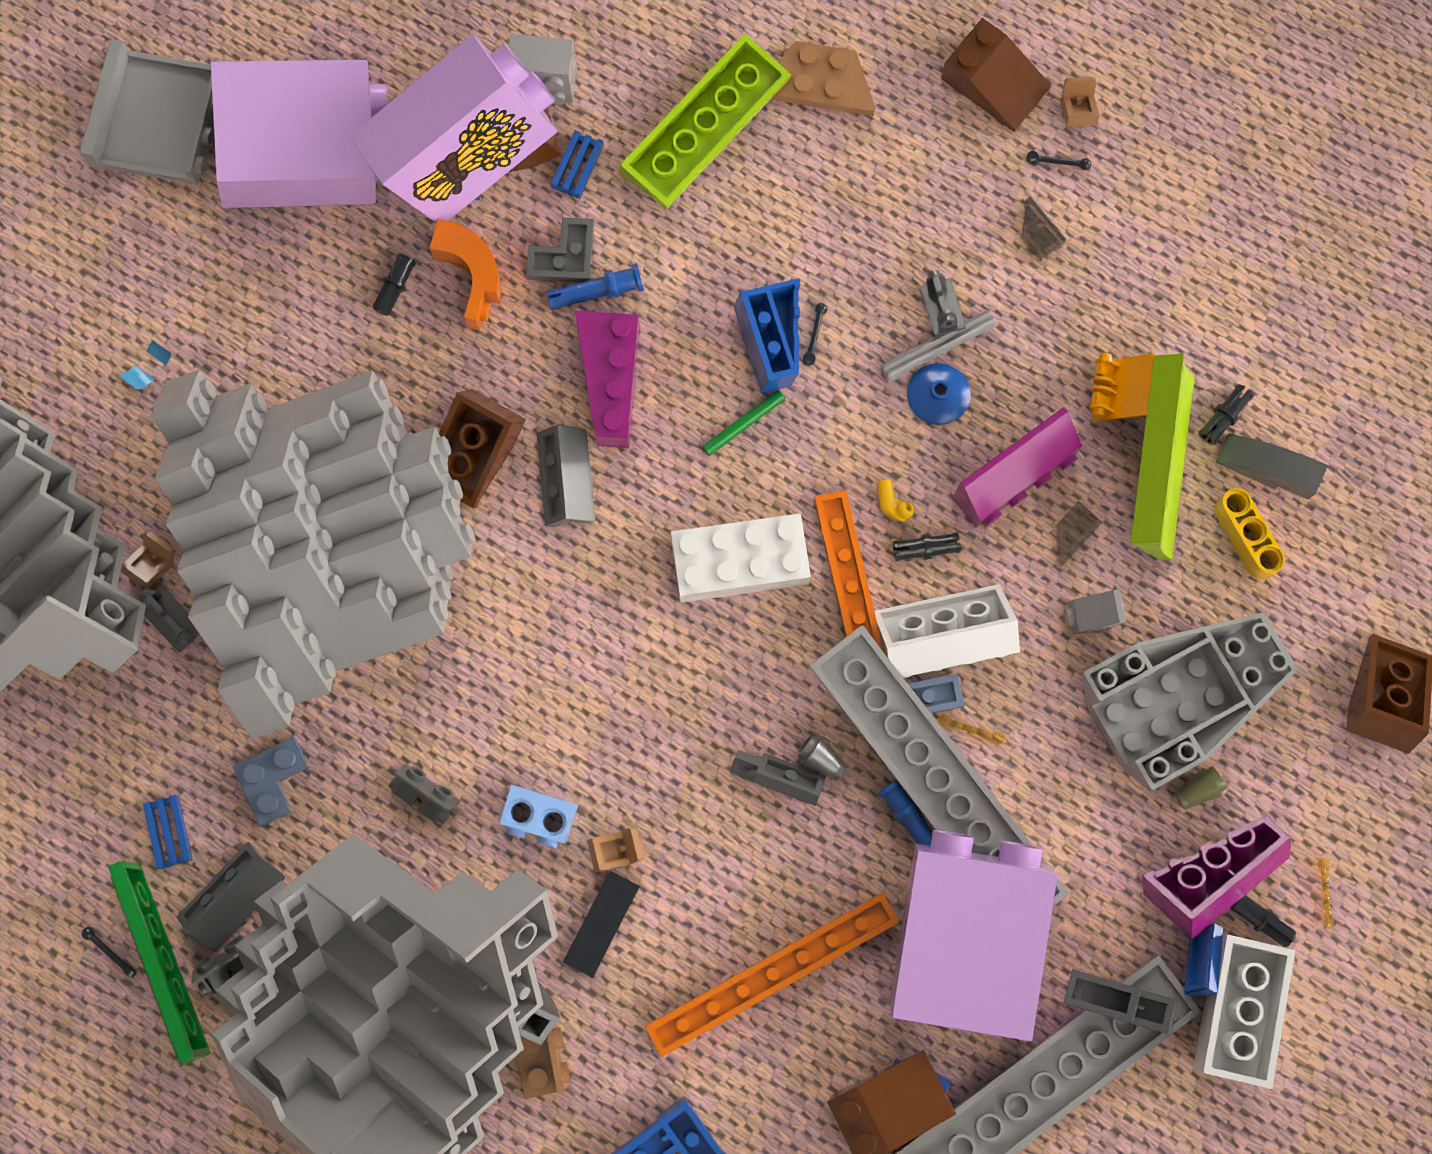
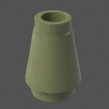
M1213 766L1208 769L1203 767L1178 791L1174 792V795L1182 808L1186 810L1189 807L1222 796L1221 792L1226 790L1227 786Z

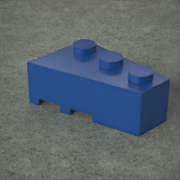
M800 278L741 291L733 306L761 394L791 387L799 374L798 318L800 316V306H798Z

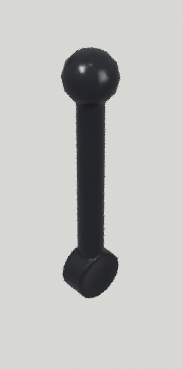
M1030 151L1026 156V161L1029 164H1036L1037 162L1077 166L1084 171L1091 168V161L1088 158H1083L1080 161L1041 156L1036 151Z
M818 303L815 306L817 315L808 352L803 356V362L807 366L815 363L814 350L822 317L827 312V306L824 303Z
M85 927L82 930L81 936L83 939L91 940L128 977L133 979L137 971L130 965H127L95 935V930L92 927Z

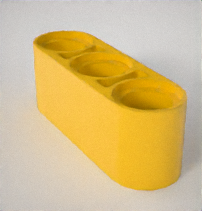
M1240 488L1228 490L1215 503L1214 511L1216 517L1248 572L1256 579H1267L1282 569L1285 563L1284 554L1250 495ZM1227 500H1232L1238 505V512H1233L1227 507ZM1243 528H1249L1253 531L1255 535L1254 541L1244 536ZM1260 556H1265L1270 560L1271 569H1266L1261 565Z

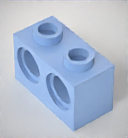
M511 785L499 824L507 826L506 833L525 838L526 833H531L539 836L538 843L557 848L559 842L567 843L578 804ZM520 803H526L531 810L529 819L523 823L517 821L514 817V809ZM554 812L560 814L563 819L562 828L557 832H551L546 827V818Z

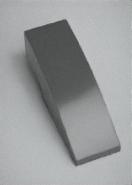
M1234 434L1227 435L1215 462L1273 489L1280 487L1307 500L1317 493L1328 467L1327 464L1289 449Z
M1072 969L1063 1003L1170 1035L1178 1001L1141 990L1137 987Z

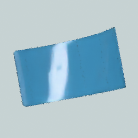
M151 340L146 351L165 365H167L172 355L154 340ZM135 365L129 371L118 375L137 390L148 386L155 380Z

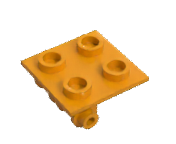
M1154 353L1113 360L1111 354H1099V358L1095 360V374L1098 376L1093 378V383L1096 385L1092 386V402L1089 405V410L1092 411L1093 422L1147 416Z

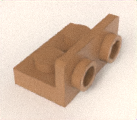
M553 1027L541 1045L520 1036L524 1049L517 1055L524 1099L564 1092L566 1090L565 1083H569L571 1080L567 1061L561 1063L559 1049L564 1048L561 1027Z

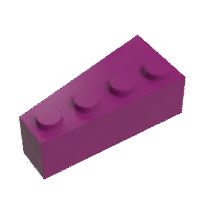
M575 310L597 446L629 448L640 330L639 315Z
M1265 815L1228 833L1227 838L1214 844L1209 842L1199 847L1198 852L1183 859L1178 857L1168 862V866L1156 872L1151 870L1143 874V894L1193 939L1290 858L1291 836Z

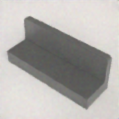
M557 424L538 432L537 442L545 526L557 527L571 521L594 522L595 512L586 429Z
M247 842L176 918L188 935L212 952H215L257 909L254 901L281 880L283 881L285 876L266 861L255 846Z

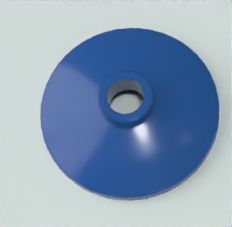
M942 363L929 364L920 368L910 379L907 388L908 403L915 415L927 423L936 425L948 424L960 418L968 408L971 397L970 387L965 376L953 366ZM942 386L946 393L938 395L934 388Z

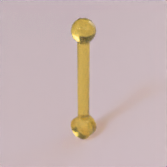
M941 714L938 717V723L942 727L950 725L991 739V742L995 745L1002 744L1005 740L1004 734L1000 731L991 733L952 720L947 714Z
M1321 858L1317 865L1321 869L1323 926L1325 929H1333L1334 919L1331 915L1328 874L1331 862L1327 858Z

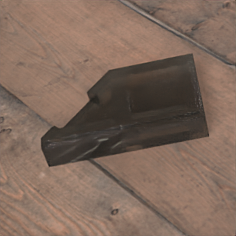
M1029 196L1024 205L1021 239L1041 261L1065 244L1066 238L1032 197Z
M1079 501L1055 526L1057 559L1061 567L1103 523Z

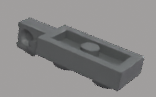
M741 750L737 751L730 770L731 773L743 779H748L750 782L753 781L767 789L775 790L814 806L817 804L826 778L825 775L764 753L763 756H754Z

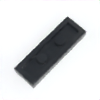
M612 871L608 873L563 963L592 978L595 976L640 888L639 885Z

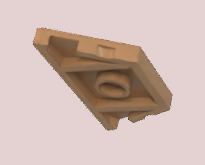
M795 41L778 62L791 74V77L771 100L874 116L875 105L855 50Z

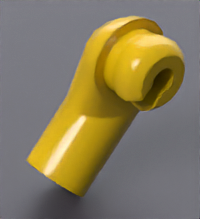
M892 480L876 482L879 505L883 513L899 522L907 521L913 516V505L910 502H904L895 498Z

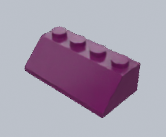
M1061 408L960 482L952 499L975 528L982 523L988 527L1002 516L1000 510L1010 504L1014 508L1028 497L1025 493L1034 485L1037 489L1041 488L1053 478L1050 474L1058 467L1064 471L1078 460L1076 454L1082 447V444L1066 408Z

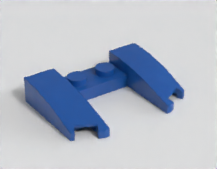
M685 1096L657 1115V1120L611 1153L675 1154L679 1151L680 1154H724Z

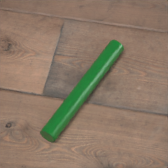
M776 390L702 446L703 450L708 456H711L785 400L783 394Z

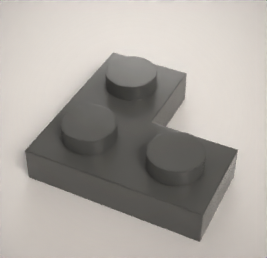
M562 217L560 247L528 245L527 280L580 283L590 280L594 219Z

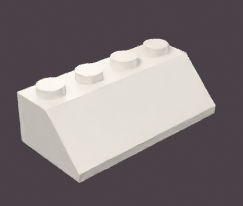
M1000 584L874 611L884 653L903 678L930 671H940L944 668L972 664L986 659L1005 657L1009 654L1020 652L1018 620Z

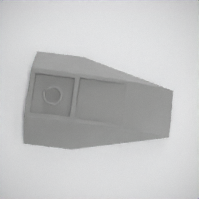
M1263 612L1138 642L1081 673L1088 710L1120 765L1147 790L1153 791L1208 760L1299 669Z

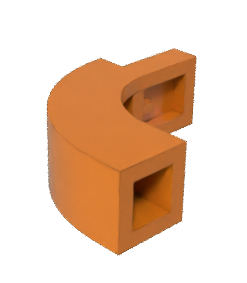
M437 219L430 251L435 260L457 264L467 270L472 276V288L464 320L467 328L480 330L482 321L487 322L490 314L491 304L487 301L500 304L501 280L495 259L486 243L473 231L457 223Z

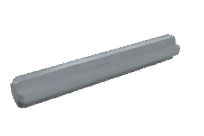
M985 310L964 321L966 329L934 337L884 363L881 366L884 378L887 381H892L993 328L996 322L992 313L989 310Z

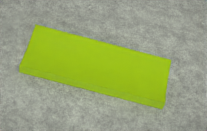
M744 34L620 164L619 175L637 186L667 210L790 79L791 74L747 34Z
M1184 353L1154 356L1131 543L1159 560L1173 559L1195 376L1188 371L1184 364Z

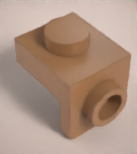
M1076 77L1064 80L1061 106L1067 127L1098 126L1099 112L1094 97L1096 88L1095 77Z
M148 530L143 535V545L122 563L121 572L143 588H150L172 567L174 548L165 537L157 536Z
M636 827L587 840L595 873L628 866L644 859V844L641 836L637 833Z

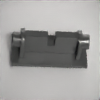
M938 270L929 272L926 279L927 284L920 286L934 336L937 337L966 329L951 278L945 279L944 274Z
M162 584L153 591L147 588L140 593L141 602L146 604L144 616L179 653L200 635L188 618V612Z
M408 764L394 772L393 775L395 777L389 784V787L393 789L392 793L410 806L415 804L418 797L421 798L423 801L417 811L434 823L439 821L441 824H444L451 815L449 811L461 802L454 797L450 789L443 785H436L426 778L424 771Z
M241 936L231 940L224 947L225 951L214 958L212 955H209L195 965L191 983L195 985L201 981L198 987L204 996L209 993L214 995L216 989L232 978L228 972L229 969L233 968L238 973L244 968L235 948V945L244 939Z

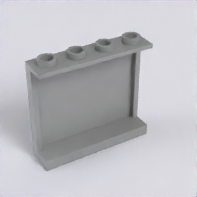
M110 39L80 150L81 156L89 166L198 185L200 175H204L207 170V158L205 157L207 148L211 147L214 142L211 65L129 51L123 41ZM215 58L214 62H221L220 58Z

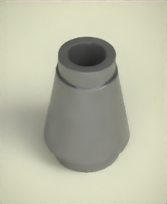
M810 735L796 755L802 760L801 764L829 778L831 777L835 781L842 776L847 768V764L843 762L822 737L816 738L814 735Z

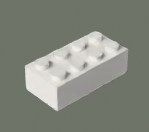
M801 513L671 532L680 603L809 585L811 575Z
M1228 934L1223 935L1218 993L1206 995L1193 1071L1264 1088H1273L1295 950Z

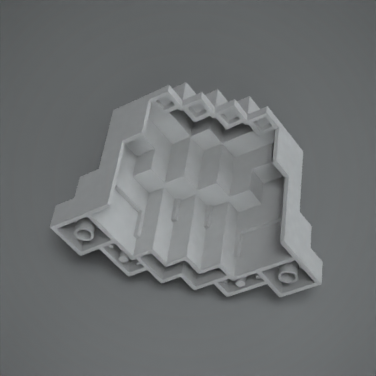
M200 370L164 383L151 414L152 419L168 442L155 480L173 505L166 526L183 549L177 572L195 596L188 618L224 668L218 691L252 739L289 727L294 705L330 693L335 671L444 634L445 621L448 619V600L451 599L450 584L451 580H453V571L450 564L471 557L472 543L475 542L474 532L468 523L464 524L460 516L459 506L460 499L463 498V492L459 482L452 480L448 473L447 463L448 456L451 455V449L447 439L444 436L440 437L435 426L415 434L408 433L403 425L404 420L401 411L397 406L393 407L389 400V393L385 383L382 380L378 381L373 370L267 409V403L263 395L257 393L251 383L216 396L213 384L210 380L204 378Z
M0 377V387H1V383H2V380H3V378H1V377ZM0 400V692L29 664L58 680L70 671L83 657L95 665L114 673L138 650L146 604L117 588L126 545L98 529L102 507L74 491L79 470L50 453L55 433Z
M353 834L292 882L286 884L281 880L254 901L263 924L235 945L244 968L216 989L223 1009L231 1019L223 1023L211 1035L239 1098L300 1154H467L484 1138L478 1116L504 1094L498 1072L524 1049L518 1027L544 1005L532 959L558 938L547 890L519 870H516L508 878L502 880L492 891H489L462 871L434 893Z

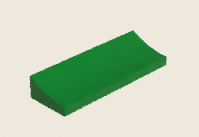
M119 861L108 866L113 887L179 1066H185L210 1055L209 1046L141 864Z

